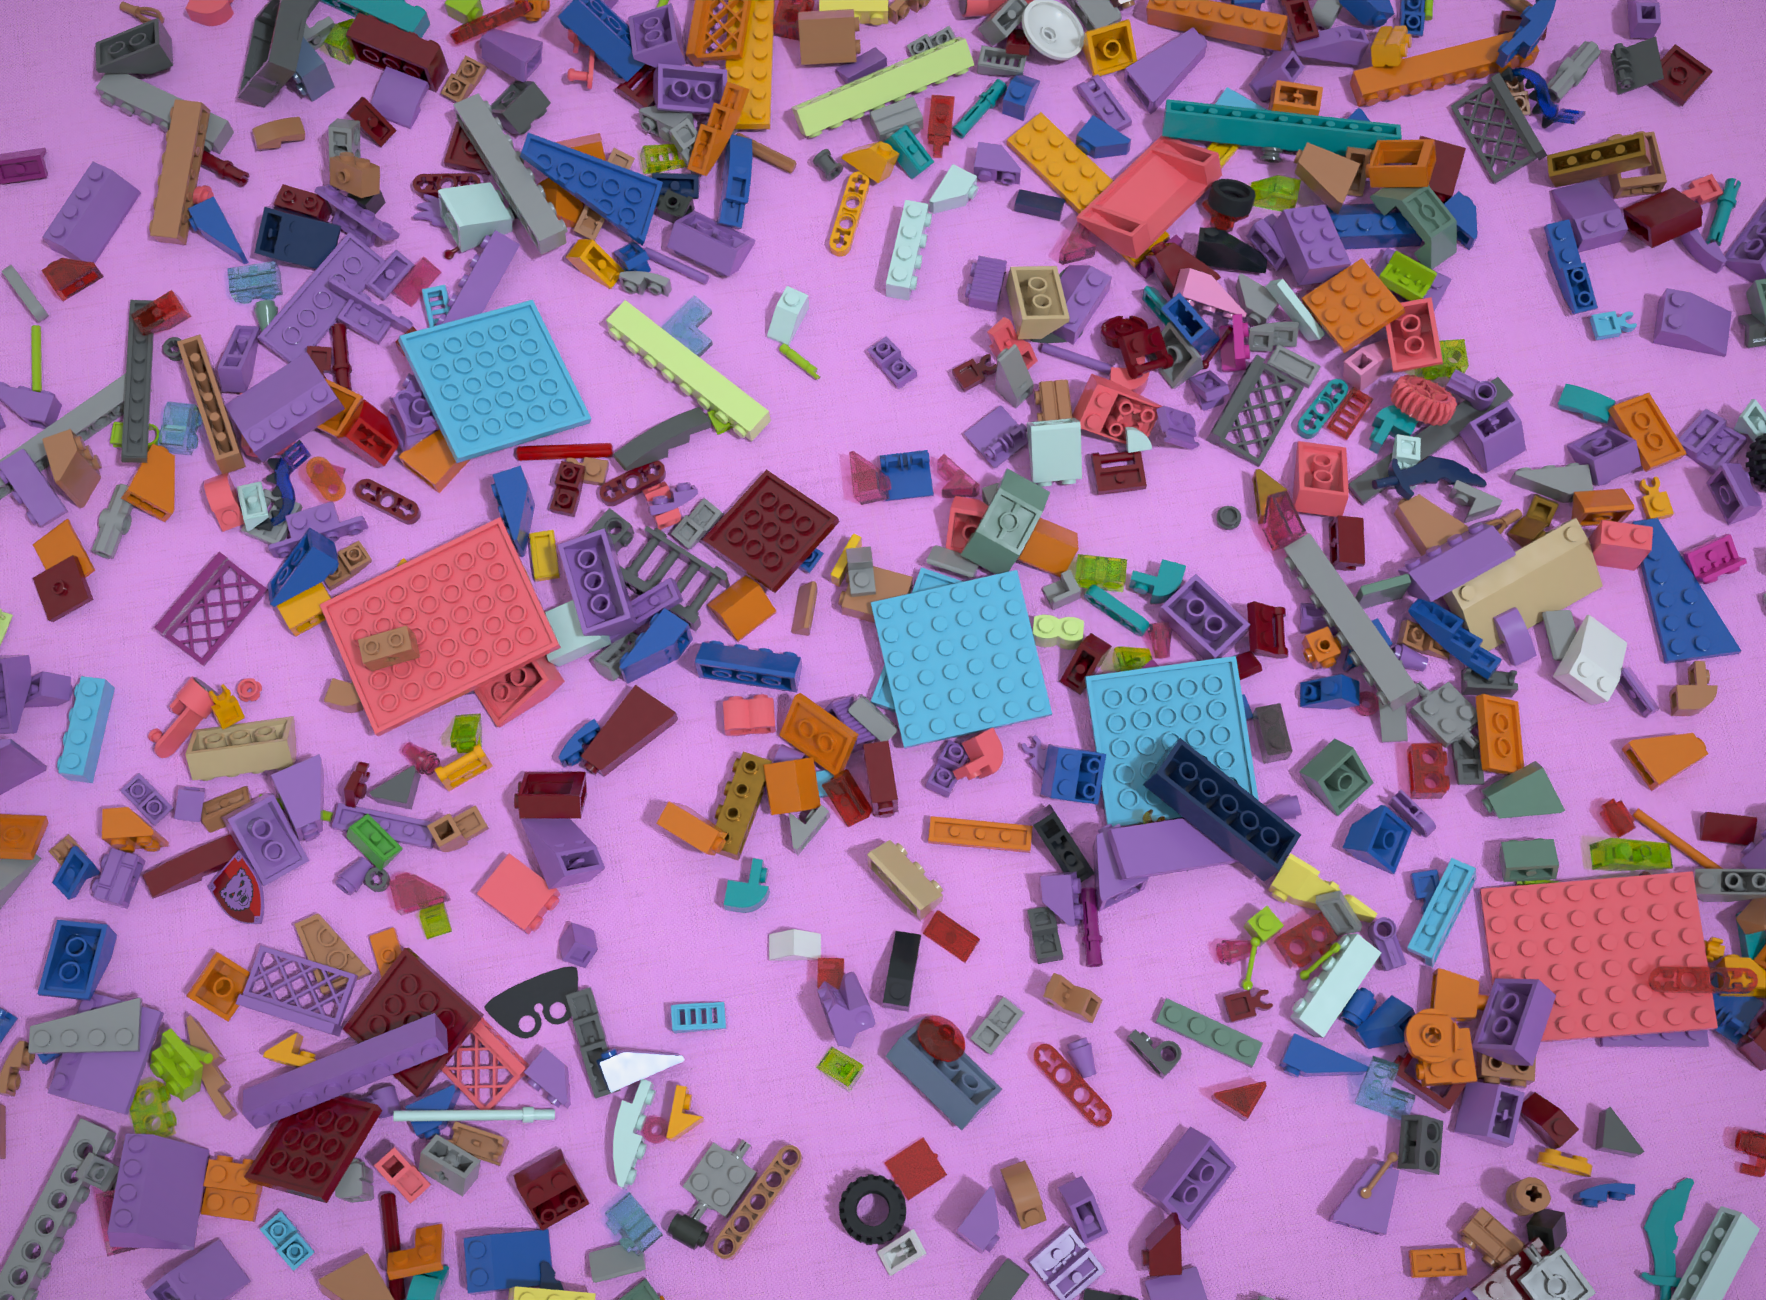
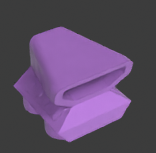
M421 388L419 392L414 393L408 390H401L395 397L389 398L393 408L388 411V420L402 451L411 449L417 443L440 429Z
M849 972L843 976L839 990L826 981L817 989L827 1023L838 1047L851 1048L857 1033L874 1027L875 1019L871 1007L854 972Z

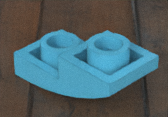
M282 1210L260 1228L261 1232L277 1249V1253L293 1271L315 1253L304 1236Z

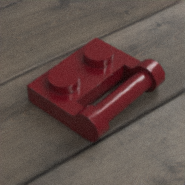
M645 64L628 82L620 83L616 87L617 93L640 108L655 106L653 73L656 68ZM647 71H651L634 91L631 90Z
M1159 326L1117 339L1128 374L1132 379L1140 378L1143 374L1160 368H1171L1174 364L1172 356L1167 352ZM1156 353V360L1141 365L1137 363L1136 358Z
M1125 451L1099 455V452L1091 453L1097 495L1146 489L1147 484L1141 451L1131 453ZM1132 460L1134 462L1131 465L1102 468L1101 464Z
M1256 601L1248 603L1250 652L1277 659L1287 658L1289 654L1288 648L1285 647L1284 632L1286 609ZM1272 618H1274L1275 646H1274V636H1273V622H1272Z

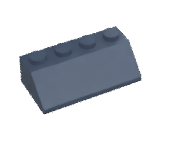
M927 1016L902 1035L885 1056L961 1131L1002 1090L989 1075Z

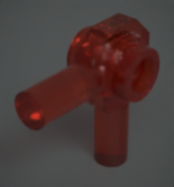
M1208 199L1202 203V206L1211 216L1209 225L1218 230L1230 232L1233 230L1235 222L1249 217V215L1244 217L1226 216L1212 209L1208 204Z

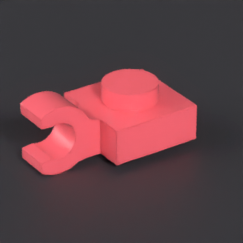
M1712 174L1692 181L1688 186L1690 189L1681 192L1693 201L1697 200L1700 205L1716 200L1723 195L1722 189Z

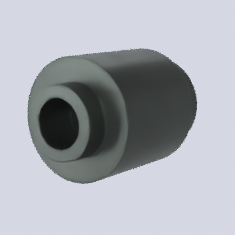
M679 1213L675 1215L667 1231L674 1240L693 1250L698 1246L702 1248L709 1236V1233L706 1232L707 1225L686 1214L682 1216Z

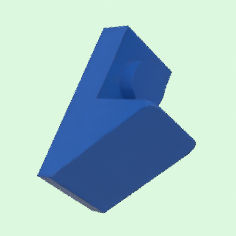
M633 241L613 252L625 272L651 271L647 262L650 260L647 252L636 242Z
M76 845L72 847L52 883L70 900L78 895L86 879L99 875L100 871Z

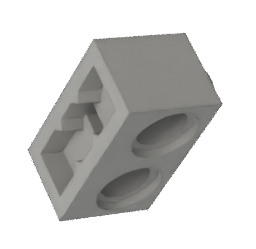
M337 118L328 126L329 172L330 157L339 156L341 152H351L355 157L361 158L360 121Z

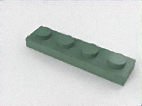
M1166 998L1155 1022L1166 1029L1250 1068L1253 1067L1263 1044L1252 1037Z

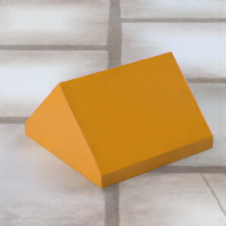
M1129 19L1085 32L1083 52L1093 76L1096 74L1103 76L1123 70L1137 62Z

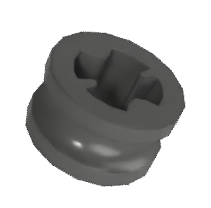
M1263 147L1261 149L1263 152V156L1260 157L1261 161L1281 162L1279 155L1282 153V149L1274 147Z
M171 337L163 344L164 353L172 361L182 360L180 350L178 352H172L171 350L173 346L178 347L177 341L181 340L178 337Z
M377 867L370 869L365 877L367 886L374 892L385 891L391 882L389 874L384 869L380 871ZM376 874L379 877L381 874H383V876L381 877L383 881L382 884L378 885L376 883L375 886L372 885L375 882L373 877Z

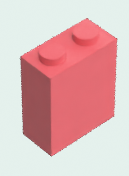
M1602 520L1588 538L1596 565L1635 571L1652 550L1653 527Z
M510 853L477 892L481 900L528 935L531 931L535 932L541 926L544 920L542 917L548 910L552 911L557 906L560 900L558 897L561 895L556 888L549 889L542 877Z

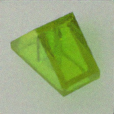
M1117 646L1114 648L1112 656L1116 672L1141 669L1150 660H1153L1148 648Z
M834 1047L829 1049L816 1067L848 1092H850L865 1071L864 1065Z

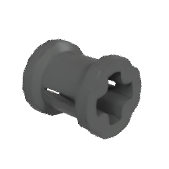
M828 149L822 150L813 159L814 165L820 167L828 181L835 179L843 170L842 164L837 163L833 159Z

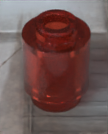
M1613 798L1601 805L1603 811L1599 813L1611 833H1615L1618 838L1636 828L1633 823L1635 820L1622 800L1616 802Z

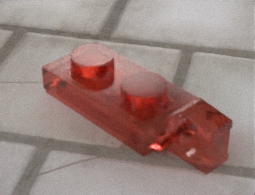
M931 96L927 139L928 144H933V157L942 158L943 145L949 146V141H951L955 96Z

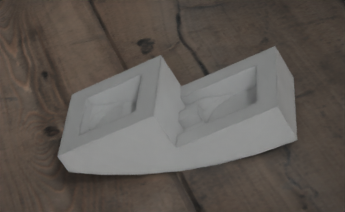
M687 118L668 132L688 167L698 132Z
M1274 322L1251 327L1248 342L1250 350L1272 351L1273 346L1278 344L1296 347L1299 322Z
M703 498L689 516L685 515L671 534L688 549H691L716 525L724 513L707 499Z
M1003 997L970 1039L992 1055L1025 1012L1006 997Z

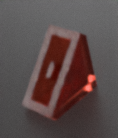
M1266 1081L1213 1093L1211 1096L1212 1102L1241 1120L1246 1121L1266 1089Z

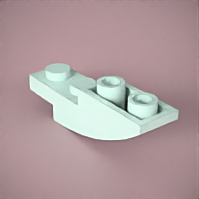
M644 1079L640 1081L632 1104L622 1100L614 1129V1170L618 1186L625 1190L628 1184L633 1185L637 1175V1170L634 1169L638 1159L642 1160L647 1148V1144H644L645 1138L636 1133L637 1130L641 1131L644 1127L647 1116L643 1114L646 1106H651L656 1090H653L654 1084Z

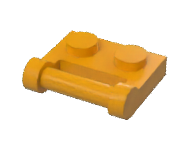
M480 744L474 746V750L448 765L444 767L439 766L434 769L448 791L493 767Z

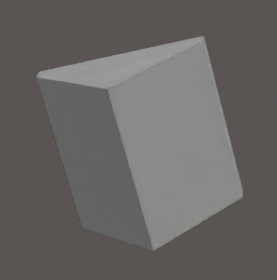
M1170 321L1161 333L1167 352L1172 356L1174 364L1171 368H1160L1158 370L1174 389L1204 367L1199 353L1175 324ZM1156 353L1147 355L1151 361L1157 359Z

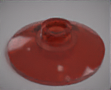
M936 1015L928 1016L920 1022L917 1029L918 1039L922 1047L932 1057L944 1062H952L958 1060L963 1055L965 1040L963 1034L953 1022Z

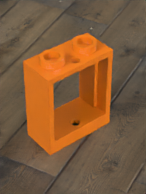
M1377 140L1375 149L1371 150L1370 164H1366L1365 169L1366 178H1370L1371 188L1428 187L1436 162L1435 140ZM1384 163H1417V165H1384Z

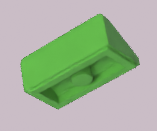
M369 814L348 828L346 837L380 871L403 849Z

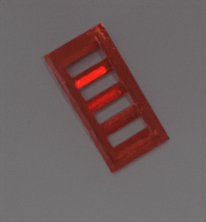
M1352 387L1326 428L1348 440L1374 399L1357 388ZM1354 398L1364 404L1362 408L1351 402V399ZM1348 405L1352 409L1359 412L1358 415L1356 416L1353 413L1346 410V406ZM1342 413L1354 420L1351 424L1341 418L1340 415ZM1336 421L1348 427L1347 432L1334 425Z

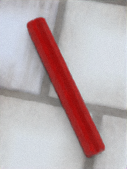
M612 443L517 447V458L520 461L613 456Z

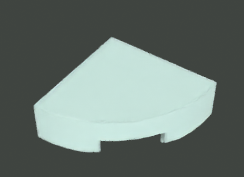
M1125 427L1128 453L1152 449L1151 442L1146 434L1137 428Z

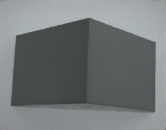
M413 765L369 793L377 803L412 810L421 775Z
M1611 1107L1599 1113L1595 1150L1628 1157H1636L1645 1152Z

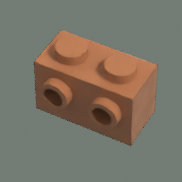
M1477 1052L1476 1075L1477 1079L1484 1080L1483 1083L1500 1085V1082H1509L1510 1087L1526 1088L1527 1085L1535 1082L1536 1057L1533 1066L1510 1065Z

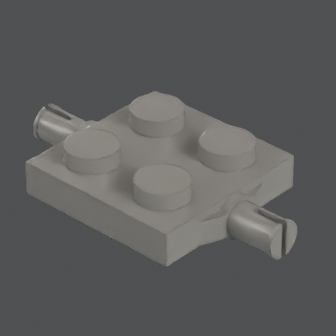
M1421 681L1416 684L1418 693L1423 699L1412 707L1410 713L1444 748L1454 741L1463 739L1472 750L1480 744V741L1471 733L1472 728L1478 725L1477 712L1471 703L1450 682L1431 692Z
M743 1139L734 1152L724 1150L713 1142L683 1185V1188L692 1193L699 1202L690 1214L692 1218L699 1221L707 1208L717 1211L725 1218H728L758 1173L748 1167L742 1159L751 1147Z
M1533 1244L1523 1249L1533 1264L1517 1281L1531 1300H1588L1596 1293L1563 1247L1558 1246L1551 1253L1541 1257Z

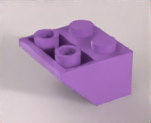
M1509 401L1471 421L1459 432L1485 473L1526 450L1522 421Z
M1467 1083L1463 1090L1454 1133L1504 1148L1513 1145L1525 1092L1497 1084Z

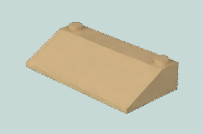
M1577 518L1566 521L1544 533V536L1515 551V556L1443 595L1451 612L1464 620L1462 628L1483 639L1480 647L1490 651L1504 643L1498 637L1493 617L1513 607L1518 609L1527 629L1543 621V612L1562 610L1603 587L1589 540Z

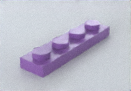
M668 578L630 601L638 627L617 635H609L611 644L651 621L656 613H661L664 608L669 610L684 601L675 579Z
M338 803L332 824L334 830L347 832L351 825L369 814L396 842L427 849L433 848L435 839L427 827L433 822L357 806L352 808L346 806V804Z
M1707 1030L1600 1038V1047L1709 1046Z

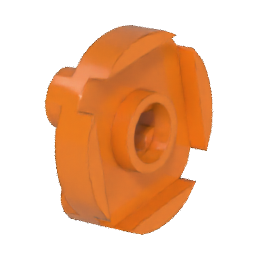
M1433 1008L1424 1009L1411 1017L1404 1031V1039L1410 1055L1429 1064L1441 1063L1450 1058L1460 1044V1031L1456 1022H1453L1444 1011ZM1429 1029H1433L1434 1034L1439 1035V1039H1436L1434 1043H1430L1429 1039L1425 1037V1034L1429 1033Z

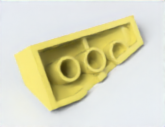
M1290 853L1268 891L1272 892L1273 898L1282 903L1288 902L1293 905L1321 911L1315 903L1316 896L1340 891V888L1333 881L1329 882L1319 878L1320 871ZM1350 894L1344 896L1360 921L1371 923L1375 919L1377 913Z

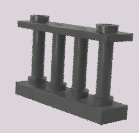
M646 526L644 531L647 539H649L648 543L630 567L623 568L620 566L626 588L640 596L657 586L678 558L690 566L676 583L680 593L684 591L697 571L710 579L690 606L684 607L681 604H677L668 611L688 623L690 629L696 632L701 625L698 611L718 584L726 589L729 587L727 573L720 567H711L667 539V535L660 529L655 528L653 530ZM657 546L668 551L669 554L650 580L643 581L638 577V571Z

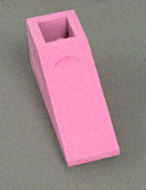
M1191 268L1180 269L1173 297L1180 292L1192 307L1196 304L1202 306L1201 311L1215 314V311L1223 313L1222 317L1225 319L1233 320L1232 315L1242 314V317H1246L1247 313L1212 275Z
M1388 339L1364 346L1344 361L1343 378L1359 392L1363 391L1392 368Z

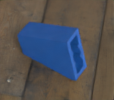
M1180 292L1161 308L1201 355L1206 353L1220 340L1217 334Z

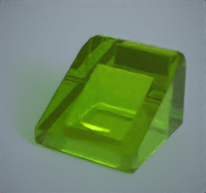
M445 903L420 910L419 917L427 939L452 932Z

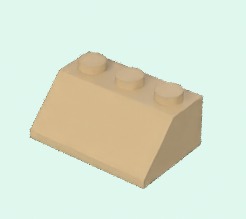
M1057 266L1010 267L1006 290L1018 339H1042L1069 322L1070 317Z
M889 840L867 854L868 867L921 921L943 901V894L941 893L943 889L935 880L929 881L923 875L925 870L918 862L912 863L906 857L908 853L901 844L897 843L895 845Z

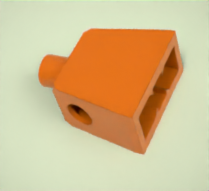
M1438 968L1433 972L1429 1008L1444 1011L1453 1022H1469L1476 1018L1477 1010L1484 1011L1489 996L1478 994L1479 981Z

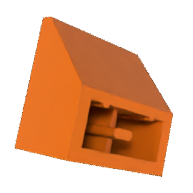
M1277 80L1271 88L1268 110L1318 116L1323 87Z
M129 807L102 809V840L111 847L128 853H134L135 849L155 852L160 851V847H169V842Z

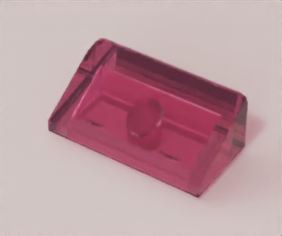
M423 256L415 263L414 267L391 294L412 307L423 295L422 289L429 288L442 272Z

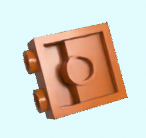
M1459 1028V1047L1447 1060L1437 1064H1429L1418 1059L1419 1064H1416L1415 1070L1418 1080H1421L1422 1087L1477 1082L1469 1028ZM1429 1029V1033L1425 1034L1430 1043H1434L1436 1039H1439V1035L1434 1034L1433 1029Z
M217 1155L216 1160L209 1159L203 1185L206 1187L201 1214L255 1222L263 1186L249 1183L244 1178L254 1160L243 1159L242 1164L232 1163L233 1157Z

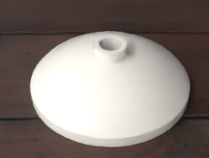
M1034 0L1025 8L1022 14L1023 31L1030 44L1038 52L1055 60H1069L1081 51L1084 43V31L1080 21L1068 7L1055 0Z

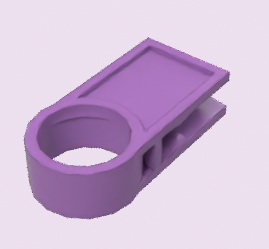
M1402 789L1389 801L1388 804L1421 836L1428 837L1436 829L1434 821Z

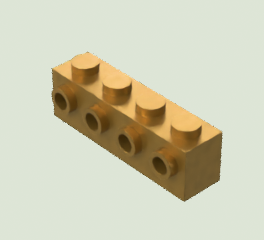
M1644 133L1547 155L1549 178L1555 188L1652 166L1649 143Z
M744 751L741 759L736 758L732 770L735 775L732 782H727L724 790L726 799L723 805L719 804L715 814V819H718L716 826L728 833L725 837V846L717 854L739 861L765 791L764 786L766 782L763 765L772 764L771 760Z

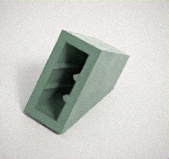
M1536 761L1481 790L1485 797L1481 800L1488 813L1493 812L1499 819L1556 814L1565 811L1544 768Z

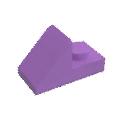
M1211 370L1188 379L1203 411L1222 405L1224 403L1223 396L1230 394L1228 385Z

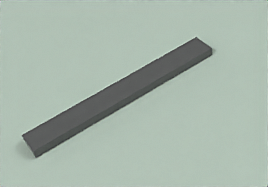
M130 300L121 451L122 462L147 463L155 322V301Z
M1496 377L1491 383L1495 385L1497 393L1488 409L1483 411L1476 410L1469 401L1464 400L1456 406V411L1447 424L1442 426L1430 425L1414 436L1421 438L1420 461L1418 463L1426 460L1428 456H1432L1460 436L1459 432L1468 423L1507 402L1514 394L1499 377ZM1478 393L1482 398H1488L1485 394ZM1392 453L1348 484V489L1362 505L1386 489L1374 490L1372 488V481L1389 477L1388 466L1392 459Z

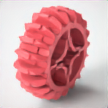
M1415 375L1400 376L1391 390V401L1395 404L1396 408L1401 409V412L1406 413L1409 417H1413L1425 424L1430 423L1432 426L1447 424L1456 411L1457 403L1452 394L1439 386L1438 383L1431 382V380L1424 379L1423 377Z

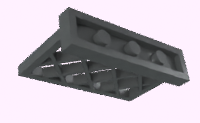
M1500 73L1492 76V81L1451 105L1452 110L1495 184L1537 158L1541 160L1547 156ZM1492 89L1495 94L1492 104L1480 102L1482 94ZM1466 104L1474 105L1471 117L1461 115L1458 109ZM1479 106L1490 108L1487 120L1475 118ZM1495 109L1505 111L1503 123L1491 121ZM1474 122L1485 124L1482 136L1472 134L1471 129ZM1490 125L1501 127L1498 139L1486 137ZM1506 128L1516 130L1517 134L1514 142L1502 140ZM1484 141L1496 143L1493 155L1482 152ZM1501 144L1512 146L1509 158L1497 156ZM1517 147L1527 149L1530 154L1523 160L1513 159ZM1495 160L1507 162L1505 170L1496 175L1493 171Z
M1256 355L1249 363L1206 439L1214 445L1217 442L1257 467L1264 460L1304 386L1263 363L1265 359L1259 355ZM1263 371L1272 376L1274 384L1262 385L1260 376ZM1287 385L1296 391L1292 397L1283 398L1280 387ZM1275 388L1279 400L1268 402L1264 390ZM1260 392L1263 403L1252 406L1249 395ZM1280 404L1283 414L1280 417L1273 418L1269 406ZM1265 408L1268 419L1257 422L1253 410ZM1248 411L1252 423L1241 425L1238 415L1241 412ZM1269 423L1272 434L1262 438L1258 426ZM1253 427L1257 439L1246 441L1242 429ZM1238 431L1241 443L1233 444L1226 440L1228 432ZM1259 444L1261 453L1258 458L1249 453L1247 445Z

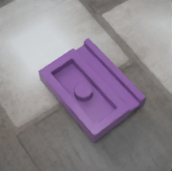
M1167 406L1156 409L1161 430L1167 436L1164 438L1165 442L1191 450L1199 446V443L1194 440V437L1197 436L1195 431L1196 424L1191 414Z

